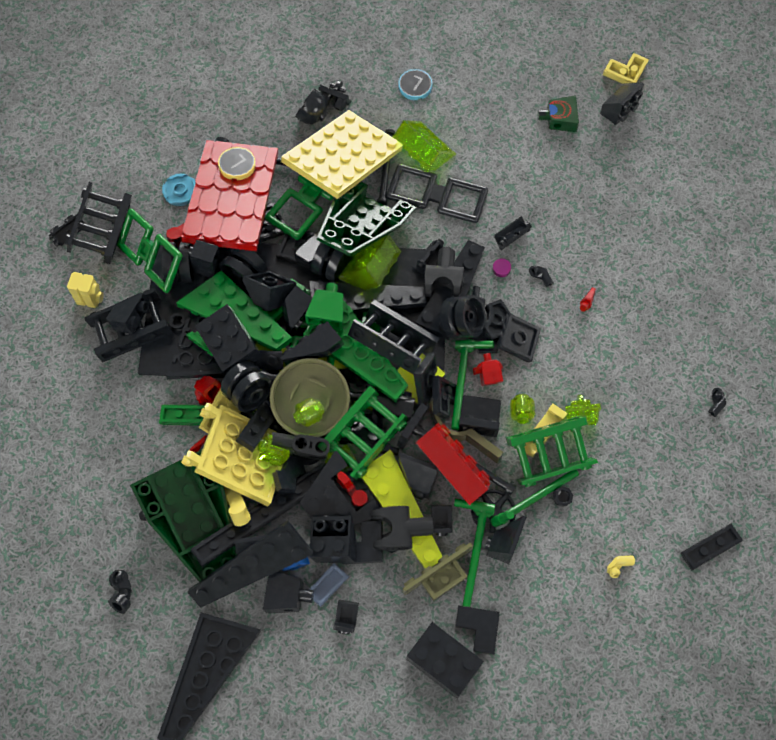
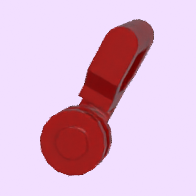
M339 472L336 476V481L351 496L352 504L362 507L368 499L366 492L356 490L350 478L344 472Z

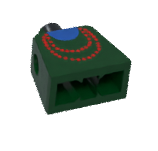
M576 96L550 99L547 110H538V120H548V128L551 130L577 132L579 118Z

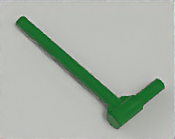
M455 341V349L461 355L451 425L452 430H459L468 353L475 349L494 348V341Z
M578 471L568 472L504 513L493 516L491 524L494 527H499L507 523L508 520L514 518V515L579 475Z
M455 498L454 506L471 509L479 516L462 606L471 607L486 519L494 515L495 504L475 501L469 505L465 500Z

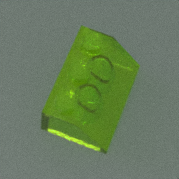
M403 120L392 137L402 144L403 149L408 152V155L412 159L417 160L421 168L426 171H436L456 155L448 145L421 121Z
M387 235L354 255L339 278L364 290L378 288L382 284L384 277L390 272L392 265L396 263L401 251L391 236Z

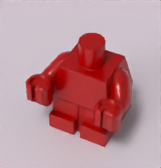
M491 353L483 354L484 361L473 368V374H480L482 386L503 382L501 371L503 366L497 359L492 360Z
M204 376L201 380L195 382L193 387L196 389L195 396L199 405L213 403L221 388V383L211 376Z

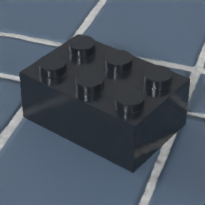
M228 304L195 325V328L225 374L243 361L254 363L263 357L240 319Z
M431 622L406 656L408 662L456 699L459 698L484 662L433 622Z

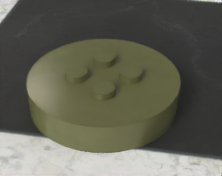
M306 358L290 363L279 372L271 387L270 405L273 415L286 431L295 436L299 434L315 437L328 435L349 409L350 393L345 378L336 367L323 360Z

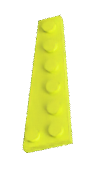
M389 450L372 461L362 479L381 507L408 506L410 518H422L423 515L392 451ZM433 536L412 537L413 548L411 550L424 569L437 565L438 560L443 556Z

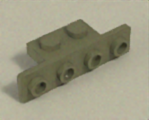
M470 542L467 545L465 543L461 544L455 549L454 554L451 556L447 554L439 559L438 565L433 568L431 566L427 567L417 579L414 577L404 583L403 594L407 595L422 585L432 600L435 601L466 580L468 576L457 560L472 550V543Z

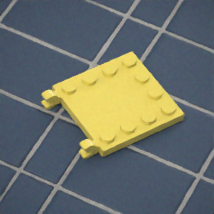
M206 403L205 408L201 410L200 416L214 420L201 455L199 456L195 452L188 450L181 463L190 467L195 466V473L265 506H269L276 489L272 473L282 469V458L287 453L270 450L272 433L276 431L268 428L254 451L251 452L236 442L250 419L223 405L216 408L212 404Z

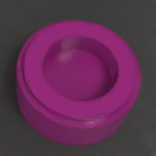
M497 259L493 263L492 271L498 277H506L511 271V264L506 259Z

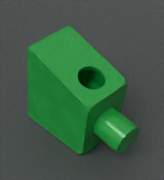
M327 283L326 290L318 289L315 291L305 315L307 325L318 326L328 321L333 329L343 330L344 297L342 293L337 292V284Z

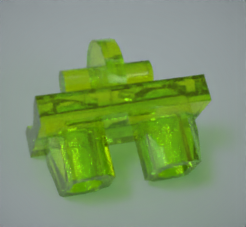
M582 394L577 395V400L570 401L571 406H565V412L568 413L567 419L586 416L588 425H596L599 421L600 403L591 404L590 399L584 400Z

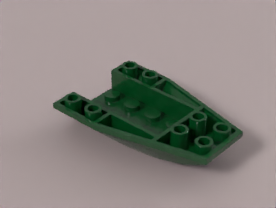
M361 181L340 198L336 199L334 197L317 236V241L349 256L356 255L400 228L416 210V207L402 200H399L392 209L389 206L376 202L374 199L366 197L368 184Z
M202 450L196 452V454L200 456ZM183 459L132 483L130 487L147 522L199 582L237 556L234 546L204 567H201L191 553L190 549L231 523L223 485L195 473L196 467L182 464Z

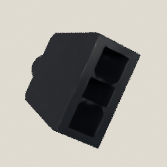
M275 572L268 576L263 610L269 614L299 612L301 602H313L314 590L303 589L304 582L300 578Z

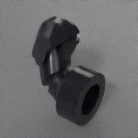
M118 569L110 575L109 583L119 593H114L108 603L115 611L124 614L131 606L130 597L132 590L128 573L125 570Z

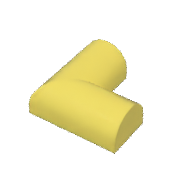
M633 53L627 65L610 59L603 72V76L622 84L637 83L649 59Z

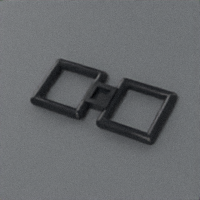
M404 164L397 165L386 193L387 199L396 202L402 200L421 209H425L428 202L431 201L439 204L437 208L439 214L472 223L479 221L488 194L487 187L452 177L448 178L445 186L435 184L437 179L436 173ZM402 172L429 179L421 201L394 194ZM453 185L480 193L473 215L445 208Z

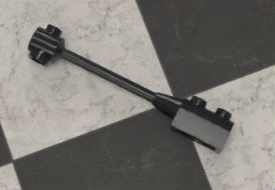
M261 369V372L265 373L272 383L280 372L278 370ZM349 391L350 399L357 401L364 392ZM377 391L379 394L377 401L398 418L403 413L408 418L407 423H409L415 403L412 393L405 391L399 400L394 402L382 392ZM375 408L372 409V415L385 418Z

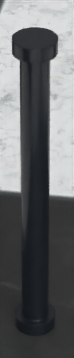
M393 129L385 130L387 135L392 138L395 136ZM390 160L383 164L380 193L377 202L383 205H387L388 201L386 193Z

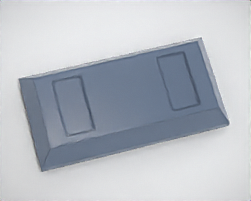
M335 563L309 589L314 590L313 601L320 607L349 578Z

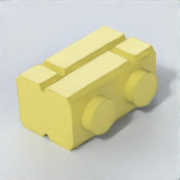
M78 272L71 274L67 288L77 305H87V307L96 308L99 303H102L104 294L100 291L99 284L96 283L92 275H83Z

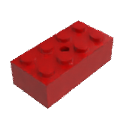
M437 423L416 444L470 505L489 489L491 484L489 482L490 477L484 470L480 471L475 466L477 462L470 454L467 456L463 452V445L457 439L454 441L450 437V430L444 424L440 425Z

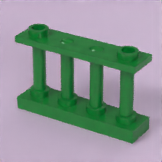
M371 386L366 389L324 438L330 444L329 452L332 453L337 450L346 464L353 469L350 476L356 480L362 478L367 473V467L396 433L398 431L402 432L408 424V418L403 413L398 418L377 401L379 394ZM368 407L375 408L393 424L386 433L364 416V412ZM355 422L363 424L380 439L373 448L351 431V427ZM342 437H347L367 454L360 463H357L338 446V442ZM323 442L317 446L323 452L327 449L326 444Z
M577 416L506 437L507 445L514 446L517 449L524 477L517 479L518 483L525 485V487L536 485V481L579 468L587 470L592 468L593 464L598 463L597 459L588 458L581 434L582 426L588 425L586 417ZM568 430L573 432L580 457L579 461L569 463L562 438L563 432ZM551 435L555 439L562 465L553 469L550 468L543 442L545 440L544 437ZM533 441V443H536L543 472L531 473L525 450L527 442Z

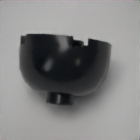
M313 89L303 102L302 108H299L295 117L301 122L310 125L316 124L319 120L323 121L328 114L326 112L328 106L326 98L319 91Z

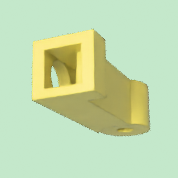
M552 404L534 429L563 421L568 413ZM551 436L544 437V444L548 441V439ZM533 441L526 443V454L533 458L538 453L536 443H533Z
M223 486L227 505H230L228 512L234 525L243 526L247 524L251 516L241 494Z

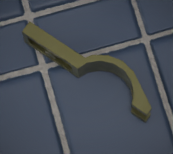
M432 400L429 404V412L434 421V424L436 425L437 423H439L440 425H442L443 423L440 420V417L433 414ZM470 428L462 432L450 430L451 433L449 435L454 441L456 439L460 442L466 440L496 463L502 458L503 451Z

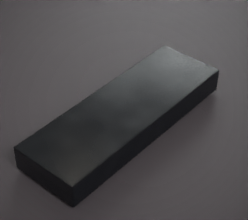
M266 399L258 407L236 440V442L251 452L254 451L275 419L270 401Z
M729 524L682 551L680 554L691 571L741 543L743 539L734 526Z

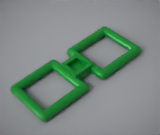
M302 175L298 176V181L304 185L300 191L297 192L292 188H288L265 216L267 222L295 240H300L323 212V208L315 203L320 196L329 201L334 199L332 195ZM290 197H293L314 211L298 231L293 230L274 217Z
M131 208L127 212L117 247L137 266H140L143 260L147 262L144 273L163 292L169 293L182 259V253L161 234H157L153 242L151 240L154 230L153 226ZM133 219L145 229L137 255L125 244ZM161 245L174 256L165 282L152 270Z

